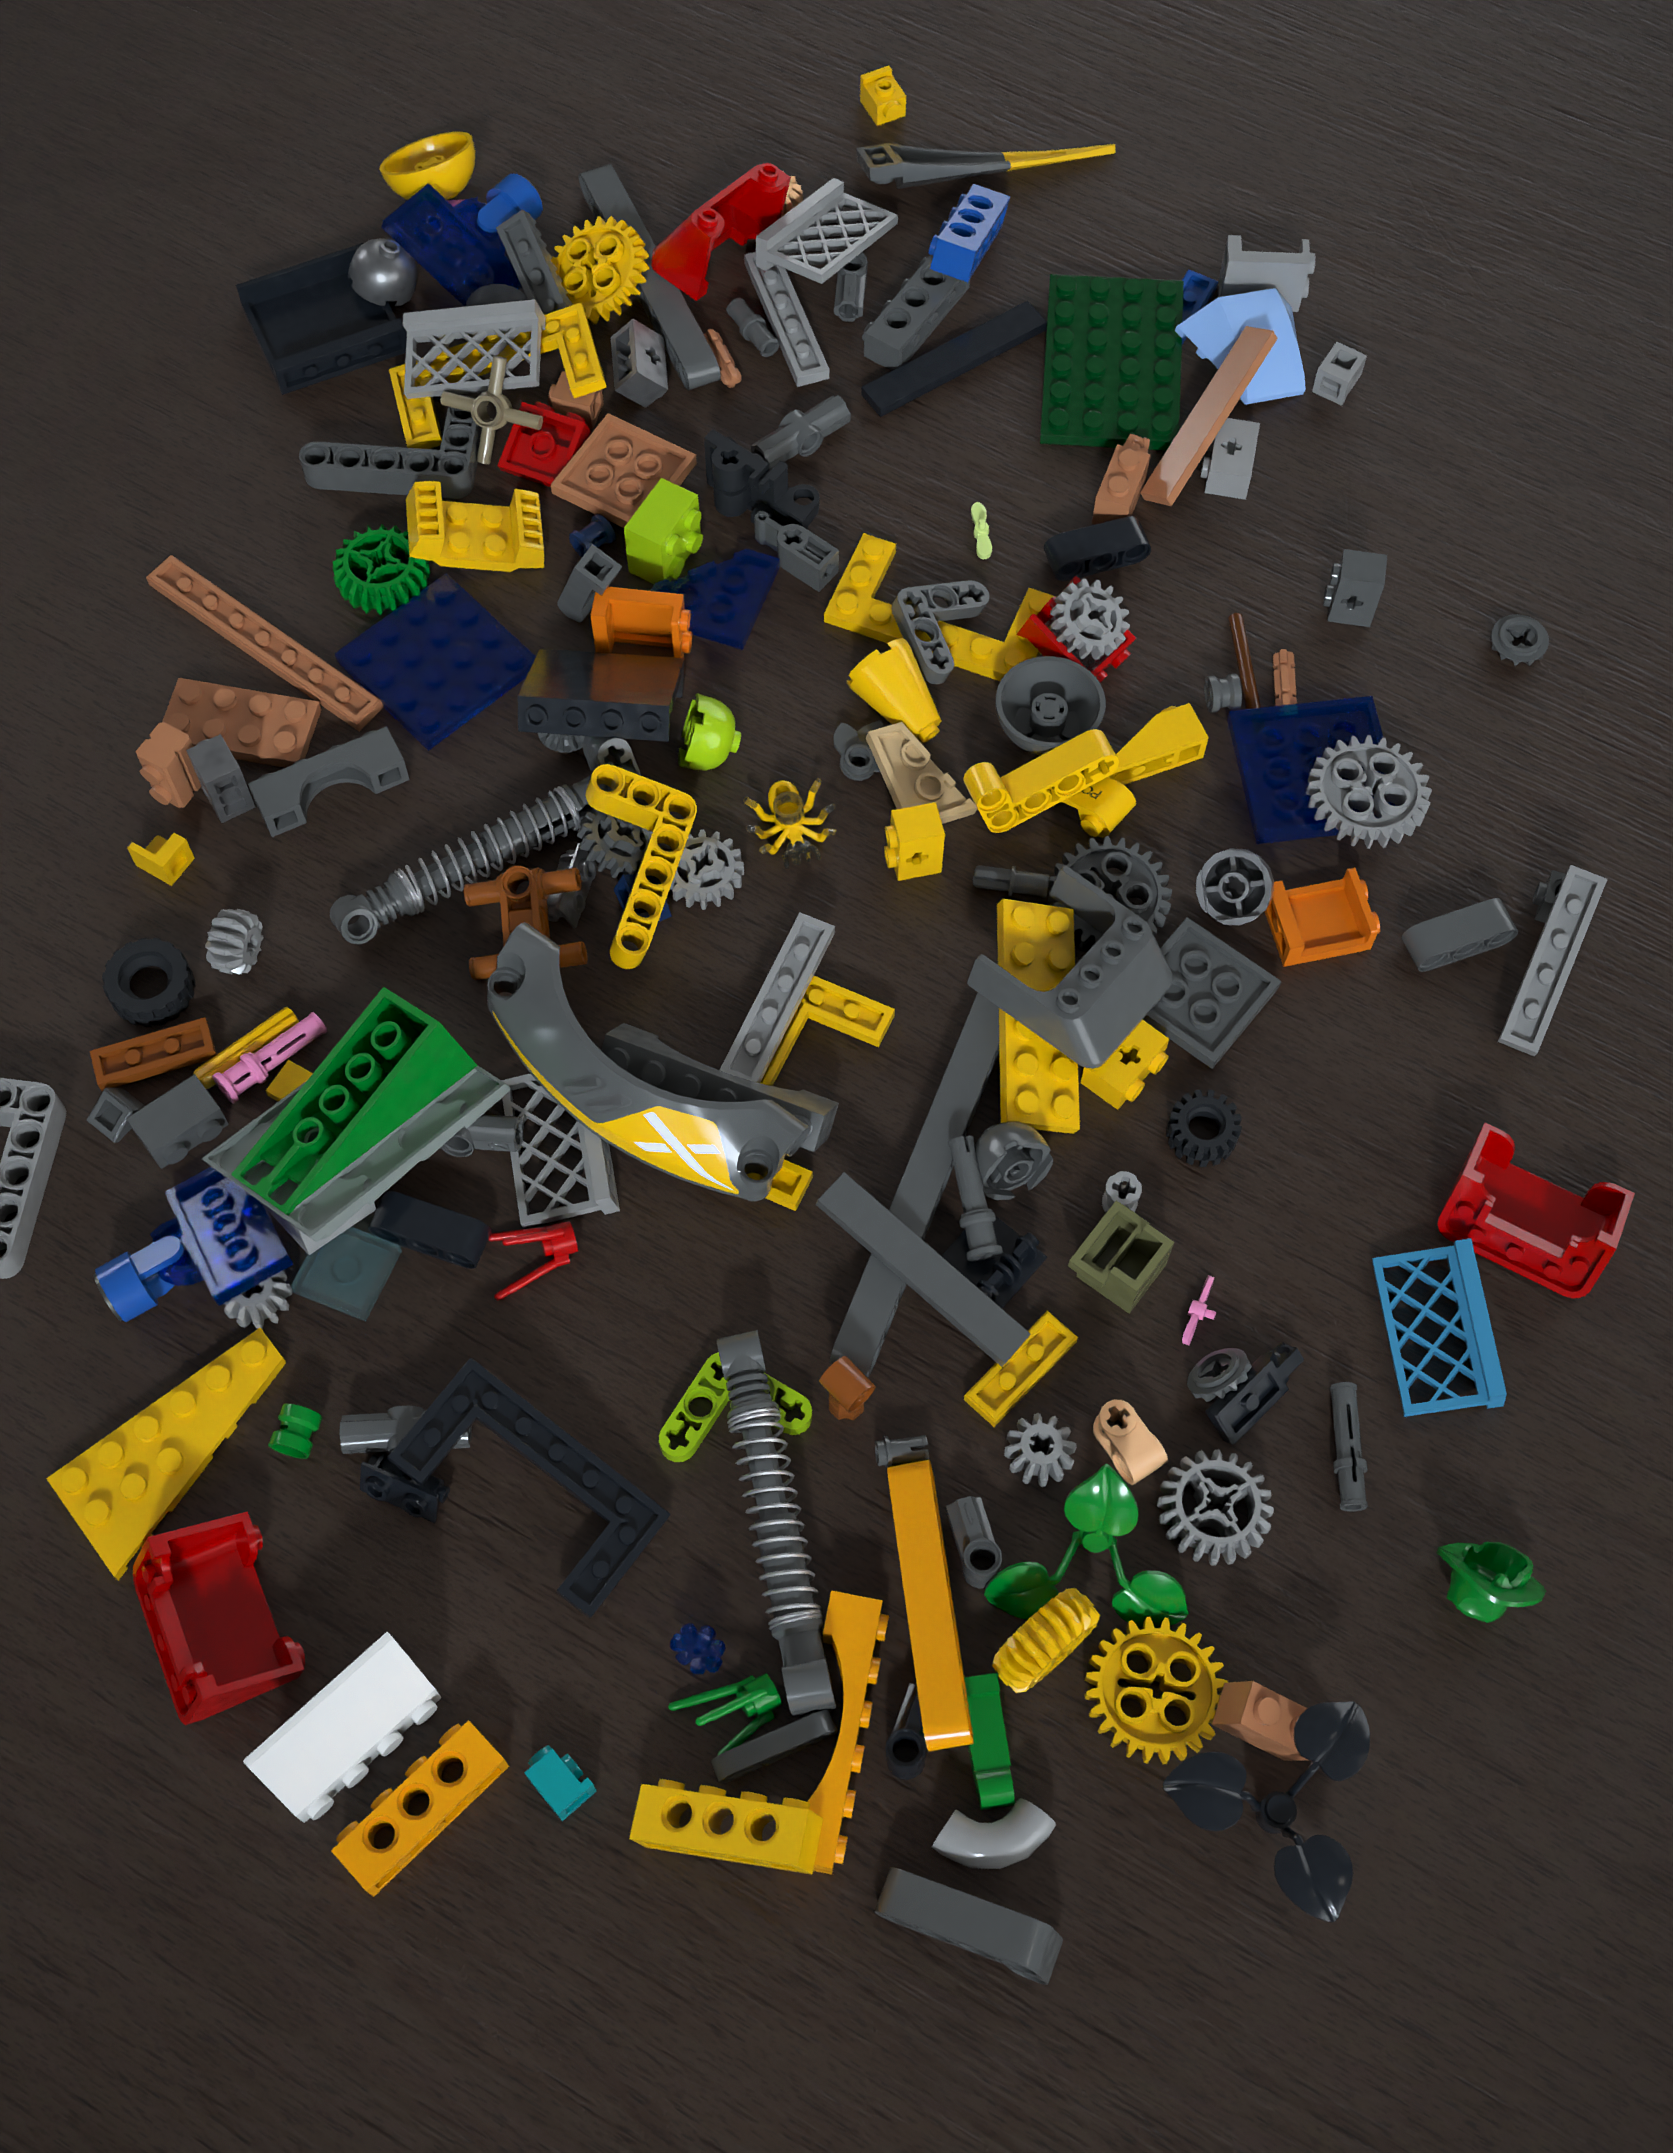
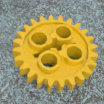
M598 216L594 226L588 219L585 220L583 230L574 226V236L572 238L563 235L562 237L566 244L563 247L555 246L554 249L559 255L551 259V262L558 269L556 274L563 281L561 285L568 292L566 296L572 301L573 305L582 303L587 319L594 325L597 324L600 315L606 321H609L610 312L613 310L618 315H621L620 305L623 303L631 306L630 295L641 294L636 285L646 283L647 281L641 272L649 270V266L644 261L649 257V254L644 249L646 244L634 228L628 226L622 219L617 222L610 216L607 222H605Z
M1146 1617L1142 1630H1139L1134 1621L1130 1620L1126 1625L1127 1635L1125 1636L1117 1628L1113 1629L1111 1637L1114 1645L1102 1640L1098 1648L1105 1657L1092 1655L1089 1661L1094 1668L1099 1670V1672H1088L1085 1676V1681L1095 1685L1096 1688L1086 1691L1084 1697L1086 1700L1097 1701L1098 1705L1090 1710L1089 1717H1103L1104 1721L1099 1727L1098 1733L1102 1734L1112 1730L1115 1735L1110 1746L1114 1748L1124 1741L1128 1744L1126 1749V1757L1128 1758L1134 1754L1136 1749L1142 1750L1144 1763L1150 1761L1153 1752H1158L1162 1764H1167L1170 1758V1751L1173 1750L1180 1761L1187 1757L1186 1745L1197 1753L1203 1748L1198 1735L1211 1740L1216 1734L1208 1723L1213 1722L1216 1712L1215 1708H1217L1221 1695L1217 1694V1691L1223 1690L1224 1684L1228 1683V1680L1215 1678V1674L1223 1668V1662H1209L1208 1658L1215 1648L1210 1646L1201 1650L1197 1646L1201 1640V1633L1195 1634L1190 1639L1185 1637V1623H1182L1174 1632L1170 1630L1169 1618L1166 1617L1159 1628H1154L1152 1619ZM1130 1655L1142 1656L1148 1664V1671L1141 1674L1133 1672L1129 1669L1126 1658ZM1173 1663L1185 1664L1191 1672V1680L1187 1682L1176 1680L1170 1672V1665ZM1118 1680H1125L1127 1683L1137 1685L1138 1687H1120ZM1153 1681L1159 1682V1689L1164 1691L1160 1699L1154 1698L1153 1690L1149 1688ZM1175 1693H1193L1195 1699L1188 1700L1186 1697ZM1125 1698L1136 1699L1141 1704L1142 1716L1137 1718L1127 1716L1121 1709L1120 1701ZM1169 1706L1180 1708L1186 1716V1723L1182 1726L1170 1724L1165 1717V1708Z

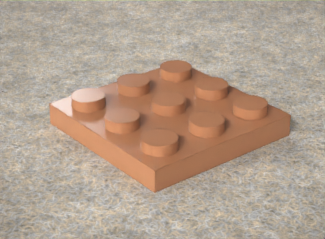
M607 413L552 482V494L595 515L600 514L608 521L624 528L661 478L678 486L682 484L697 464L696 454Z

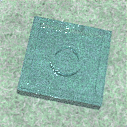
M350 1227L312 1254H307L291 1284L292 1292L366 1321L402 1249L400 1245Z

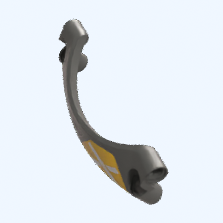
M527 922L519 924L512 931L505 946L497 956V969L488 979L487 1005L499 1029L520 1061L546 1092L592 1133L646 1165L680 1180L748 1201H759L768 1196L773 1177L782 1168L785 1155L790 1157L801 1147L811 1127L773 1100L764 1099L746 1102L698 1100L654 1087L619 1067L591 1041L569 1006L560 974V946ZM509 992L512 995L501 996L499 993ZM757 1173L763 1179L754 1180L749 1178L747 1174Z

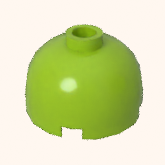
M696 694V700H692L682 730L681 737H684L687 751L679 748V766L703 771L715 769L726 761L730 752H737L741 740V732L735 730V718L731 710L723 702L712 697Z

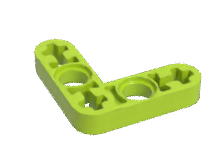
M719 1352L707 1359L659 1434L660 1449L662 1454L670 1461L684 1462L690 1459L701 1445L728 1401H730L728 1398L730 1391L726 1388L728 1381L724 1377L720 1381L716 1380L714 1368L722 1369ZM767 1375L768 1382L766 1384L769 1385L772 1401L776 1402L777 1395L780 1394L782 1395L780 1404L788 1410H793L796 1406L801 1407L803 1419L794 1418L791 1423L786 1421V1412L779 1408L781 1411L780 1415L782 1416L777 1423L784 1427L783 1433L799 1435L805 1432L810 1427L812 1421V1406L809 1400L802 1394ZM697 1397H705L712 1402L713 1407L708 1415L697 1417L689 1411L690 1402ZM681 1417H684L690 1425L700 1428L698 1431H695L690 1426L685 1434V1440L688 1445L686 1447L679 1445L675 1450L671 1449L669 1437L671 1435L678 1437L685 1428L684 1421L679 1420Z

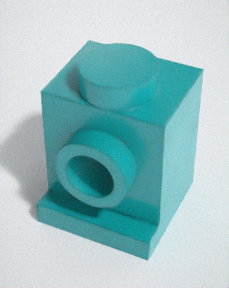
M549 1745L543 1747L529 1760L528 1764L531 1767L524 1772L561 1821L566 1819L597 1792L588 1777L581 1783L578 1781L584 1773L568 1753L560 1758Z

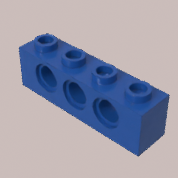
M976 184L972 185L967 194L962 193L957 207L952 208L948 221H943L939 235L935 234L932 239L928 253L933 256L930 269L968 282L1003 226L1010 196Z

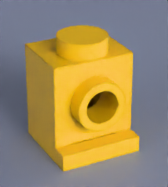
M890 66L860 76V101L877 126L905 116L906 95L892 76Z

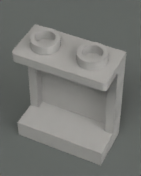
M1228 235L1218 280V297L1276 288L1292 307V312H1298L1301 299L1308 296L1309 277L1307 276L1308 274H1313L1315 268V253H1310L1309 239H1302L1299 253L1242 251L1241 236Z

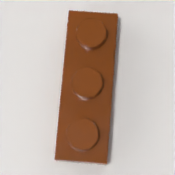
M206 1017L90 1051L97 1085L101 1091H104L105 1088H115L203 1062L217 1055Z

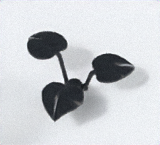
M1353 1701L1324 1702L1306 1709L1295 1723L1293 1729L1294 1744L1301 1756L1313 1762L1286 1793L1280 1791L1271 1792L1261 1802L1257 1801L1250 1792L1242 1790L1247 1778L1246 1769L1241 1762L1226 1753H1201L1183 1761L1172 1770L1164 1780L1162 1788L1174 1800L1185 1817L1196 1826L1215 1832L1223 1831L1233 1826L1242 1816L1243 1799L1251 1805V1810L1255 1811L1257 1823L1264 1831L1272 1834L1282 1833L1283 1837L1293 1840L1295 1845L1283 1847L1274 1857V1874L1279 1887L1288 1899L1307 1914L1326 1922H1334L1338 1919L1352 1884L1353 1867L1350 1856L1339 1842L1326 1835H1314L1304 1843L1302 1837L1292 1830L1290 1825L1297 1816V1807L1293 1798L1319 1767L1330 1779L1343 1781L1355 1775L1364 1765L1369 1752L1370 1731L1367 1718L1360 1705Z

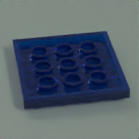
M447 573L420 591L418 596L415 595L409 599V603L402 604L335 653L337 662L363 688L382 700L383 707L428 751L527 677L536 658L531 651Z
M1373 696L1229 711L1227 721L1256 844L1337 835L1339 830L1336 828L1329 831L1324 830L1327 819H1314L1318 808H1309L1308 806L1311 798L1310 795L1306 794L1309 785L1308 778L1317 757L1322 758L1327 747L1334 750L1338 740H1341L1348 746L1351 737L1355 736L1360 744H1364L1367 735H1370L1373 744L1378 745L1380 740L1384 738ZM1341 777V778L1344 779V780L1350 781L1349 779H1347V778H1345V777ZM1387 802L1390 805L1397 806L1394 803Z

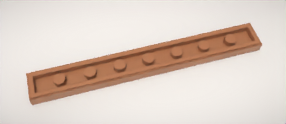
M170 555L146 577L151 587L311 699L319 701L321 706L360 732L384 708L382 700L174 556Z

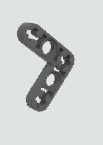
M967 580L907 587L898 593L892 603V614L903 639H906L926 682L931 684L944 683L954 668L953 657L937 622L979 616L989 601V592L981 583ZM933 597L944 599L948 604V608H942L935 604ZM915 631H924L929 635L931 641L920 640L916 636Z

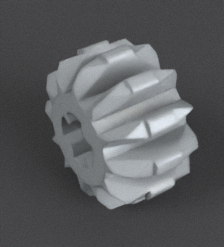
M241 909L221 910L217 918L212 920L211 930L207 932L208 941L205 944V948L208 949L206 959L211 963L212 968L232 975L233 973H248L252 965L257 963V955L262 951L260 945L264 938L261 935L262 922L258 920L257 915L250 914L249 911Z
M250 1258L248 1268L244 1270L241 1266L234 1264L233 1270L236 1276L223 1277L222 1283L227 1289L219 1293L221 1302L226 1304L224 1312L228 1318H237L236 1321L239 1326L244 1328L253 1322L256 1329H262L264 1319L267 1318L273 1323H278L279 1318L275 1312L277 1310L289 1311V1304L284 1298L292 1295L291 1286L285 1283L288 1278L286 1273L282 1269L275 1270L273 1262L268 1259L259 1267L257 1261Z
M1039 1413L1034 1414L1032 1425L1027 1420L1021 1418L1017 1422L1018 1431L1009 1430L1006 1439L1012 1445L1005 1447L1004 1456L1014 1459L1009 1467L1011 1473L1021 1470L1025 1471L1022 1479L1025 1484H1028L1031 1481L1032 1475L1038 1476V1483L1041 1487L1046 1486L1048 1474L1059 1482L1064 1476L1062 1469H1072L1074 1460L1069 1455L1075 1453L1076 1443L1066 1440L1071 1433L1069 1427H1063L1059 1430L1055 1429L1058 1421L1056 1416H1052L1048 1424L1042 1423L1041 1415ZM1034 1444L1039 1449L1046 1446L1048 1448L1047 1455L1045 1456L1041 1451L1032 1452Z

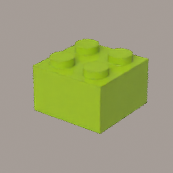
M663 478L658 481L624 527L629 573L663 589H666L673 578L677 579L680 576L685 561L691 553L695 554L699 550L703 540L700 529L701 512L699 511L697 494Z

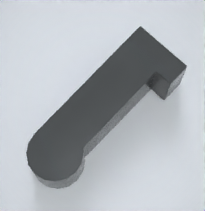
M592 544L574 567L558 600L557 605L568 618L576 622H582L592 610L595 591L602 596L618 575L622 566Z

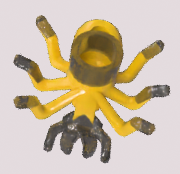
M819 778L815 779L811 786L804 806L798 790L791 782L785 780L775 782L768 792L769 808L774 815L766 814L760 804L749 797H745L743 800L746 805L756 811L760 820L775 822L776 824L765 831L760 826L748 825L746 826L747 832H754L761 839H767L783 831L773 845L768 843L760 848L759 851L762 854L766 852L772 855L776 854L785 839H790L787 850L782 855L784 866L787 869L789 868V855H791V861L795 865L800 864V854L805 857L807 862H810L812 860L811 851H813L817 860H821L817 846L810 844L808 840L802 838L803 834L818 842H824L827 836L836 835V829L826 828L819 834L803 826L821 825L828 813L836 809L835 804H830L821 810L818 817L810 818L804 816L814 805L815 795L821 785Z

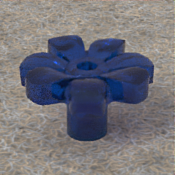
M692 1623L685 1624L681 1628L680 1634H675L670 1641V1648L678 1652L675 1656L676 1659L684 1666L691 1662L690 1670L693 1674H704L706 1669L712 1673L717 1672L723 1663L720 1657L726 1650L723 1641L714 1640L716 1632L707 1625L702 1626L698 1632Z

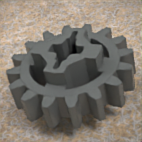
M594 808L591 813L587 812L577 833V837L583 839L579 849L589 851L586 860L588 862L596 860L599 863L598 871L600 872L605 868L610 869L613 878H616L619 872H622L623 875L637 874L652 831L597 811Z

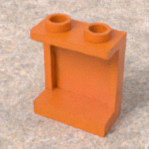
M608 587L601 596L595 591L591 610V622L596 652L612 653L614 642L673 648L674 658H684V653H690L692 647V632L689 631L691 611L685 610L684 594Z
M1355 867L1347 869L1344 878L1340 880L1285 890L1282 881L1274 882L1273 897L1264 912L1283 967L1371 950L1377 934L1380 933V921L1377 913L1371 912L1367 901L1368 888L1366 882L1363 879H1359Z

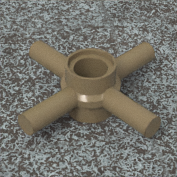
M493 356L487 392H483L476 399L443 391L441 395V405L471 412L474 422L482 427L477 462L482 464L491 463L496 429L502 428L507 422L540 430L543 424V416L513 409L510 400L502 394L507 359L499 356ZM489 402H492L496 407L497 414L495 419H492L487 413Z

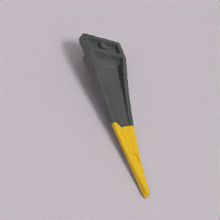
M890 143L856 148L857 162L869 180L877 184H886L895 180L897 189L1116 153L1115 144L1031 152L952 151Z

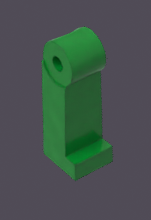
M997 1673L964 1677L974 1741L973 1744L967 1745L980 1808L984 1810L1015 1805V1796L999 1694Z

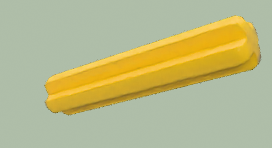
M284 1007L195 1069L194 1074L205 1089L211 1088L216 1084L212 1077L215 1073H224L241 1061L240 1056L245 1052L256 1053L279 1035L299 1022L297 1016L290 1008Z

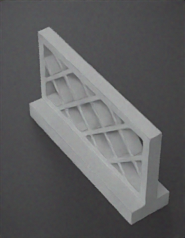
M833 178L756 236V267L767 271L776 264L822 284L897 225L898 215L844 193V182ZM847 207L854 211H843V208ZM867 220H879L881 222L867 223ZM860 221V223H858V224H845V225H844V223H843V222ZM828 223H837V225L826 226ZM864 234V236H862V237H850V238H848V236H847V235ZM841 236V238L825 239L824 237ZM809 238H818V240L806 241ZM845 249L843 252H832V253H829V251H828V250ZM822 251L819 254H805V252ZM789 253H799V255L787 256ZM826 264L822 269H818V268H815V267L811 266V265Z
M536 300L403 313V327L407 331L404 395L407 399L441 396L443 391L455 394L488 391L490 379L482 380L478 375L490 362L492 363L493 356H497L507 345L517 353L506 363L502 390L539 386L541 330H545L546 317ZM531 331V339L521 349L512 342L519 333ZM497 335L501 338L488 352L479 345L487 336ZM464 338L468 343L456 355L446 348L454 339ZM432 342L435 346L423 358L416 354L417 343ZM476 349L483 357L469 369L462 361ZM443 352L451 360L437 373L430 364ZM525 359L530 364V375L515 377L511 371ZM457 366L466 372L456 383H449L445 380ZM425 369L434 376L425 386L415 387V379Z
M531 1073L501 1080L511 1089L502 1097L505 1116H515L516 1111L519 1113L518 1117H522L523 1124L529 1119L541 1126L529 1144L523 1141L522 1148L525 1150L522 1154L521 1150L510 1152L521 1226L525 1229L602 1210L605 1215L620 1211L609 1143L592 1133L578 1121L567 1135L553 1127L565 1109L541 1085H536L539 1083ZM529 1087L536 1092L523 1109L513 1103L512 1090ZM543 1097L557 1104L546 1121L531 1114ZM549 1132L563 1140L551 1158L537 1150ZM578 1134L580 1138V1143L575 1140ZM571 1145L582 1151V1159L573 1171L559 1163ZM532 1155L547 1162L535 1180L524 1175L523 1167ZM554 1168L569 1176L557 1194L542 1186ZM584 1170L586 1179L580 1176ZM576 1181L588 1189L589 1201L572 1204L564 1198ZM525 1182L531 1185L527 1191ZM538 1190L552 1198V1201L543 1212L530 1215L528 1204Z

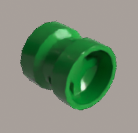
M283 1404L278 1416L281 1422L280 1429L272 1433L268 1446L281 1454L307 1459L313 1447L309 1438L314 1432L319 1430L323 1417L319 1413L303 1406Z

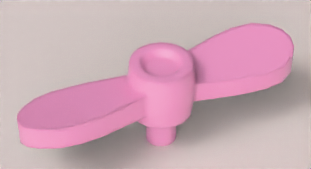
M1208 1275L1199 1300H1193L1188 1312L1191 1318L1182 1338V1343L1185 1345H1190L1199 1320H1203L1204 1317L1212 1320L1215 1318L1216 1312L1207 1309L1208 1305L1205 1304L1215 1277Z

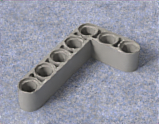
M0 1078V1103L6 1099H10V1101L6 1105L0 1106V1126L11 1128L0 1161V1251L7 1249L5 1255L0 1258V1279L15 1276L24 1264L66 1119L65 1106L49 1085ZM49 1103L47 1108L37 1111L41 1105ZM39 1139L34 1146L26 1148L29 1142ZM29 1175L23 1183L15 1185L20 1177ZM18 1212L14 1219L4 1222L9 1214Z

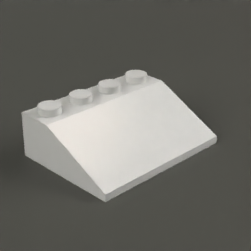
M386 1632L248 1755L243 1762L298 1819L304 1823L310 1818L316 1820L334 1804L332 1798L343 1787L351 1788L366 1776L369 1771L367 1766L378 1755L381 1754L384 1757L394 1751L403 1741L401 1734L412 1724L420 1725L429 1719L437 1710L438 1706L435 1703L441 1699V1696L394 1638Z

